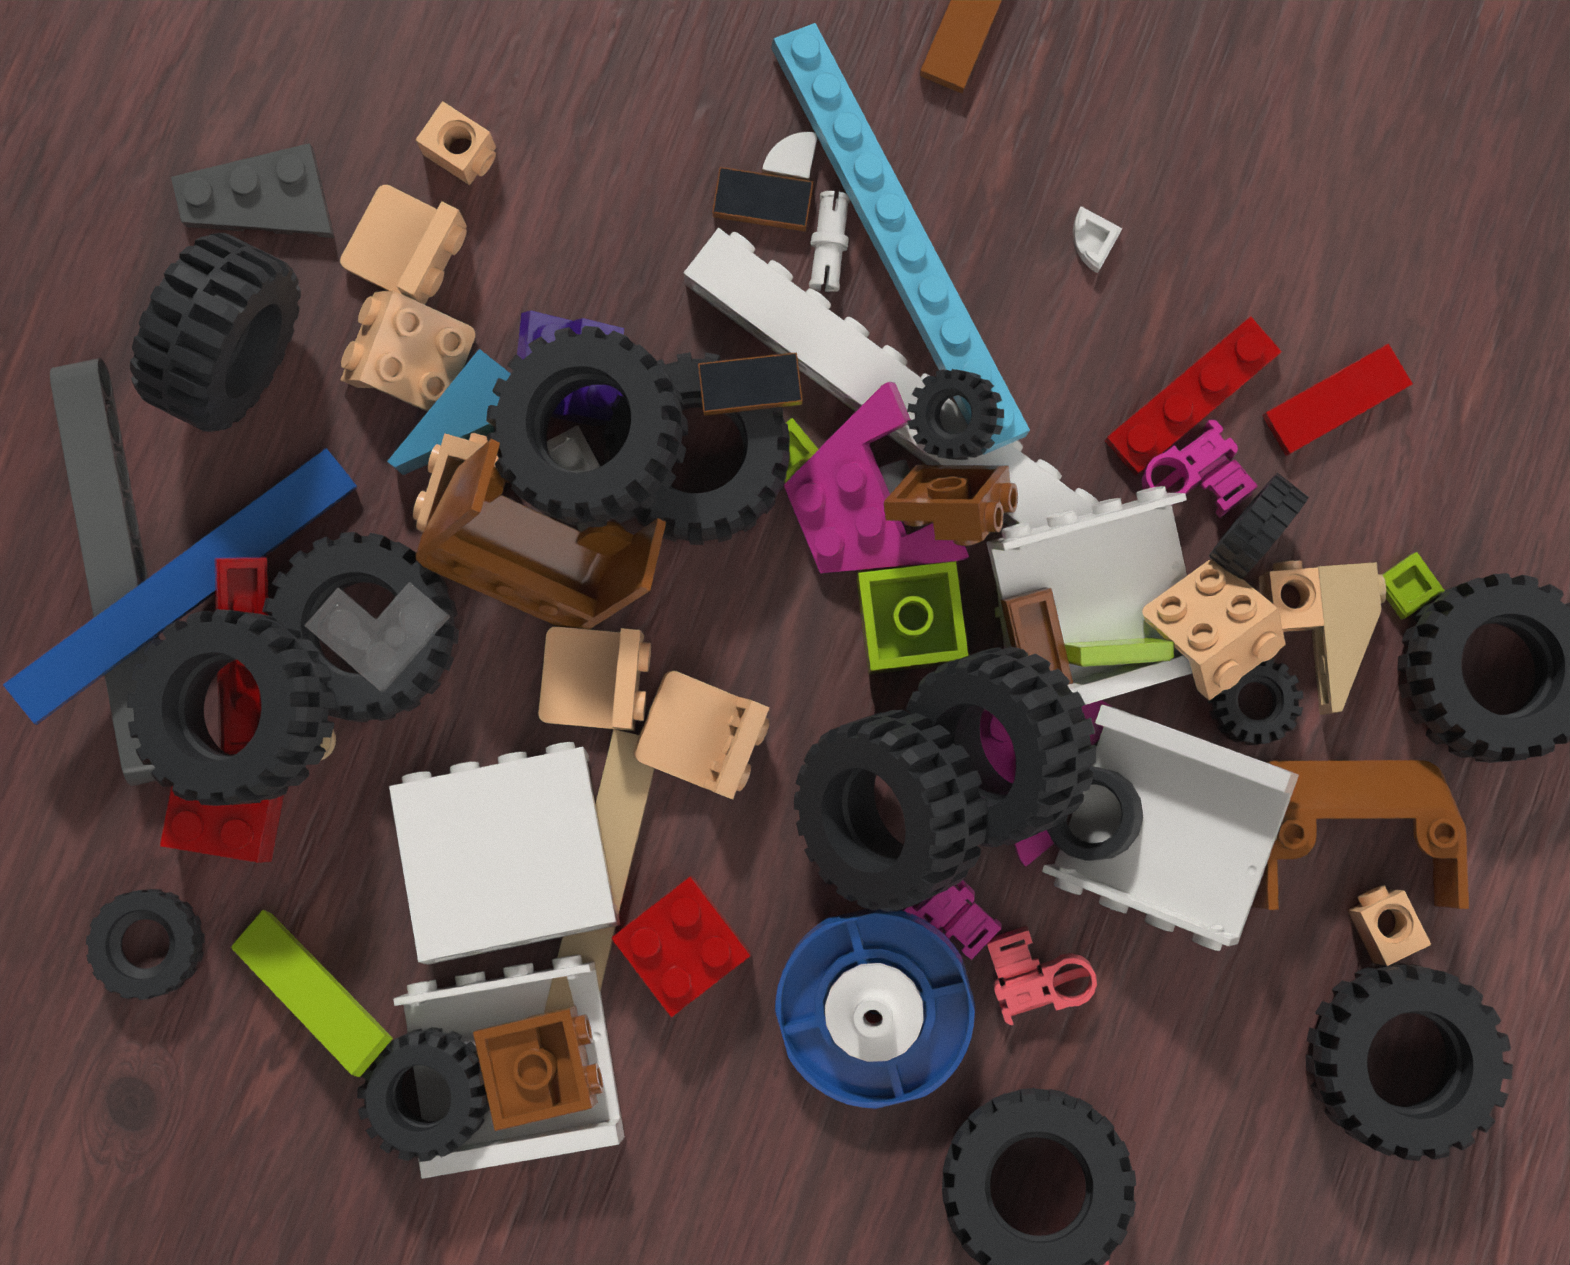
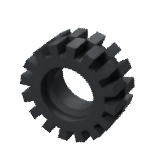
M943 369L936 371V377H925L922 380L925 387H916L912 393L913 396L918 398L917 403H908L907 412L915 413V419L907 420L909 429L917 430L918 434L913 436L915 442L925 445L923 450L928 454L938 455V458L968 460L967 457L976 458L983 454L982 448L990 449L995 443L991 439L992 435H1000L1003 428L996 425L997 418H1004V409L997 408L996 404L1002 401L999 393L991 391L994 385L989 380L981 379V375L952 369V371ZM953 396L965 398L972 412L969 425L958 434L947 432L940 420V411L943 404Z
M1273 658L1262 662L1242 676L1235 686L1223 690L1210 701L1208 700V703H1212L1213 711H1210L1212 720L1217 719L1219 731L1229 734V739L1234 742H1244L1245 745H1258L1280 740L1286 736L1285 733L1287 731L1293 730L1297 725L1294 721L1297 716H1301L1303 707H1299V700L1304 699L1303 690L1297 691L1295 684L1299 683L1296 675L1290 676L1286 672L1289 667L1283 663H1274L1275 659ZM1250 682L1263 684L1269 689L1273 697V706L1270 713L1261 720H1253L1246 717L1238 706L1239 692Z

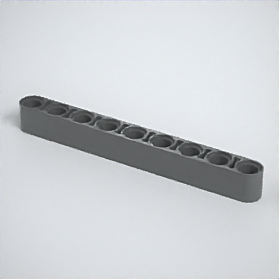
M102 358L53 367L50 370L51 389L94 617L148 579L112 382L108 368ZM152 641L104 675L124 777L130 786L156 781L151 775L155 767L153 765H143L136 753V749L141 747L138 738H131L128 722L134 721L133 708H127L128 693H135L137 681L132 680L134 670L137 664H145L149 657L144 654V651Z

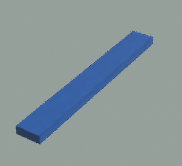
M326 448L9 679L3 686L31 721L38 725L160 635L166 627L175 621H179L215 594V558L267 556L355 491L357 485Z

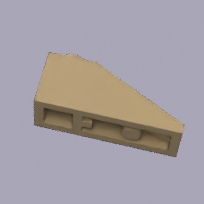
M1377 562L1316 567L1319 570L1324 626L1312 630L1320 715L1343 711L1380 616L1381 603H1384L1386 599V584L1383 575L1378 574Z

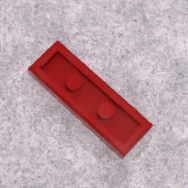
M1388 343L1267 411L1262 416L1284 454L1288 456L1405 390L1413 383Z

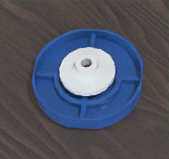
M866 908L827 918L811 929L799 941L783 969L777 988L775 1012L788 1058L805 1080L825 1095L852 1106L877 1109L925 1097L947 1081L961 1063L970 1044L974 1028L975 1002L962 956L953 943L940 930L926 920L902 910L886 912L881 909L874 911ZM870 1010H877L879 1013H874Z

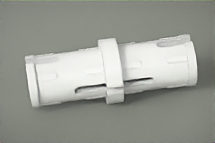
M835 191L820 193L817 232H814L811 238V246L815 248L811 280L809 281V287L817 291H821V285L824 284L825 272H827L825 292L840 290L839 280L842 252L847 250L849 238L845 236V227L850 199L843 192H839L838 199H836L835 211L832 210Z

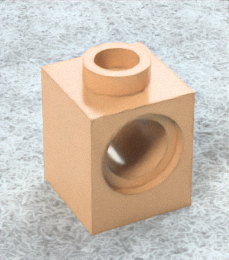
M443 101L416 138V142L425 157L468 185L473 182L477 175L483 176L486 174L496 156V152H494L496 146L491 133ZM464 138L472 141L471 146L464 153L453 154L449 152L451 144L458 139Z
M1302 561L1278 562L1272 564L1273 571H1269L1259 577L1260 594L1278 608L1283 632L1307 631L1324 626L1318 568L1303 569ZM1284 584L1292 585L1299 591L1300 604L1296 609L1288 607L1282 601L1281 589Z
M1385 885L1378 886L1359 895L1360 904L1347 910L1375 964L1389 966L1431 945L1404 890L1390 889L1387 891ZM1389 909L1395 917L1396 924L1394 930L1389 935L1384 936L1378 929V918L1383 911Z

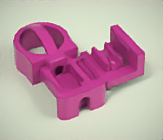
M1209 420L1203 428L1205 433L1184 449L1179 451L1174 445L1165 453L1151 460L1142 477V488L1144 490L1165 486L1167 490L1183 477L1184 487L1176 493H1185L1187 495L1188 492L1197 487L1200 481H1202L1200 486L1204 490L1209 487V490H1212L1217 496L1215 504L1219 508L1215 513L1221 518L1252 495L1258 486L1236 459L1231 461L1238 451L1237 444L1232 438L1224 440L1221 436L1223 432L1222 426L1216 420ZM1188 458L1193 462V465L1188 462ZM1168 465L1176 468L1169 476L1154 486L1151 474L1155 467ZM1240 485L1243 488L1227 501L1223 499Z
M964 880L957 884L959 889L956 886H952L948 890L920 902L917 906L913 905L902 909V911L926 920L941 932L943 930L940 926L943 927L946 931L944 935L948 939L954 935L965 945L961 951L971 960L1001 930V923L997 919L993 920L974 902V890Z

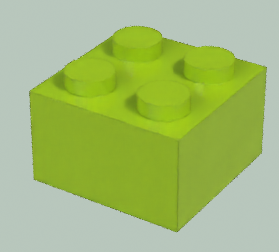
M956 561L858 573L856 582L868 675L941 666L950 661L968 656Z

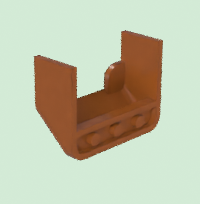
M490 439L457 467L420 538L416 552V560L423 567L558 627L589 630L650 591L666 522L657 518L634 535L627 532L620 524L608 521L606 526L588 527L580 532L501 495L505 479L501 477L494 466L500 443Z
M1425 760L1266 762L1299 774L1251 907L1279 910L1277 859H1298L1304 857L1313 849L1317 838L1316 819L1413 818L1414 839L1418 848L1424 854L1433 857L1434 906L1469 909L1466 827L1444 774L1435 764Z

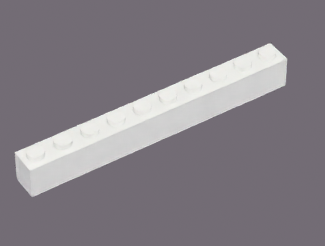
M718 228L684 271L685 285L777 354L797 352L799 370L855 412L881 385L887 382L896 383L906 409H908V403H917L918 398L913 396L912 393L916 387L924 388L925 385L922 380L930 375L924 373L919 377L906 367L908 361L897 350L888 345L881 349L867 338L869 332L859 322L851 317H846L845 320H842L830 311V302L820 293L811 288L806 292L791 282L793 276L785 267L774 260H770L768 264L753 254L755 251L754 246L740 234L732 232L729 236ZM948 399L940 411L941 424L947 432L958 434L964 431L968 425L957 404ZM908 412L911 420L915 419V413ZM908 425L888 434L890 438L926 465L1009 466L1010 481L1016 484L1018 490V504L1014 513L1003 514V522L1008 526L1030 523L1031 529L1048 525L1047 516L1072 510L1076 511L1077 517L1093 513L1091 505L1099 502L1085 490L1077 488L1074 492L1059 481L1062 475L1049 463L1041 459L1035 463L1021 452L1023 446L1018 440L976 458L967 457L968 460L938 458V455L925 452L923 450L925 445L917 444L913 439V436L918 434L917 430L909 429Z

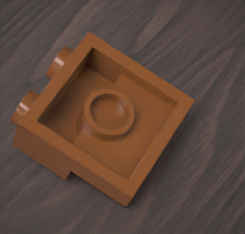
M916 465L883 502L886 521H904V524L907 526H922L933 522L935 540H953L954 544L960 546L974 545L983 541L990 532L1001 531L1003 514L1016 511L1018 490L1016 484L1010 481L1009 466Z
M576 1005L478 1029L473 1032L495 1131L592 1109L598 1103L596 1094L604 1092L600 1067L598 1063L589 1065L585 1045L593 1043L590 1021L586 1014L578 1016Z

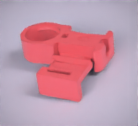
M1027 926L996 935L987 943L998 976L993 983L995 994L1004 1020L1009 1025H1014L1012 1016L1051 1003L1054 1004L1057 1011L1067 1007L1081 1006L1088 1002L1095 994L1097 987L1096 974L1090 962L1081 955L1068 953L1040 964L1038 958H1031L1027 945L1033 942ZM1021 940L1025 941V943L1004 950H1000V947L1009 945ZM1066 964H1077L1083 966L1065 971L1054 976V974L1062 966ZM1038 965H1041L1043 973L1039 974ZM1090 976L1086 989L1076 996L1062 995L1055 990V987L1060 984ZM1002 977L1004 978L1006 984L1003 986H1001L999 981V978Z

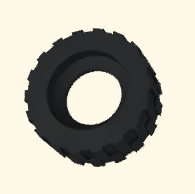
M1276 473L1236 519L1208 557L1231 574L1242 579L1281 536L1309 497L1282 475Z
M159 889L137 890L114 897L115 900L113 902L106 903L99 909L101 912L97 917L93 918L90 924V934L86 936V945H88L86 957L88 964H91L94 972L92 973L95 978L101 980L105 984L104 988L111 993L117 992L121 994L120 997L127 999H151L169 994V992L182 987L185 984L184 981L195 974L197 971L195 968L198 962L202 961L204 954L202 952V944L205 943V934L201 932L200 925L202 923L199 916H195L193 913V907L187 901L183 902L178 899V895L172 892L165 893ZM143 919L153 920L161 924L167 931L170 940L167 956L160 964L152 968L134 966L126 959L122 949V940L126 930L133 923Z

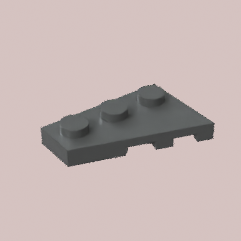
M310 143L171 177L180 219L186 227L231 231L251 229L273 231L275 234L293 235V233L316 234L318 237L335 238L315 152Z

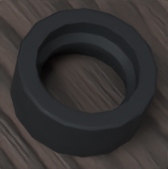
M1091 766L1089 770L1094 772L1091 785L1096 784L1106 787L1115 794L1120 803L1122 817L1119 828L1112 837L1098 843L1080 840L1071 832L1066 820L1047 829L1052 841L1068 856L1085 861L1111 859L1128 850L1138 837L1143 821L1141 798L1133 784L1118 772Z

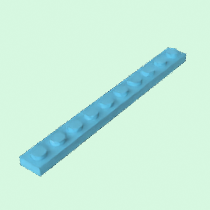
M816 23L773 38L771 49L938 369L949 371L957 369L981 375V379L989 380L994 385L991 391L1000 394L1002 401L996 404L997 408L1004 409V418H997L996 425L1003 428L1000 435H992L991 439L995 443L990 449H981L983 455L1026 437L1030 429ZM953 396L967 425H969L972 416L969 403L962 396Z

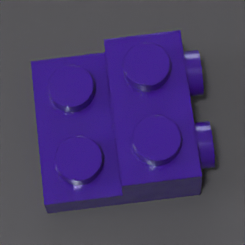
M530 310L521 313L517 355L522 359L526 358L532 353L528 344L539 337H542L547 343L555 341V330L570 327L576 334H582L584 326L600 327L607 335L613 330L624 335V328L585 318L572 321ZM608 385L586 386L565 397L558 404L551 417L591 426L605 425L606 421H611L613 415L611 406L617 395H623Z

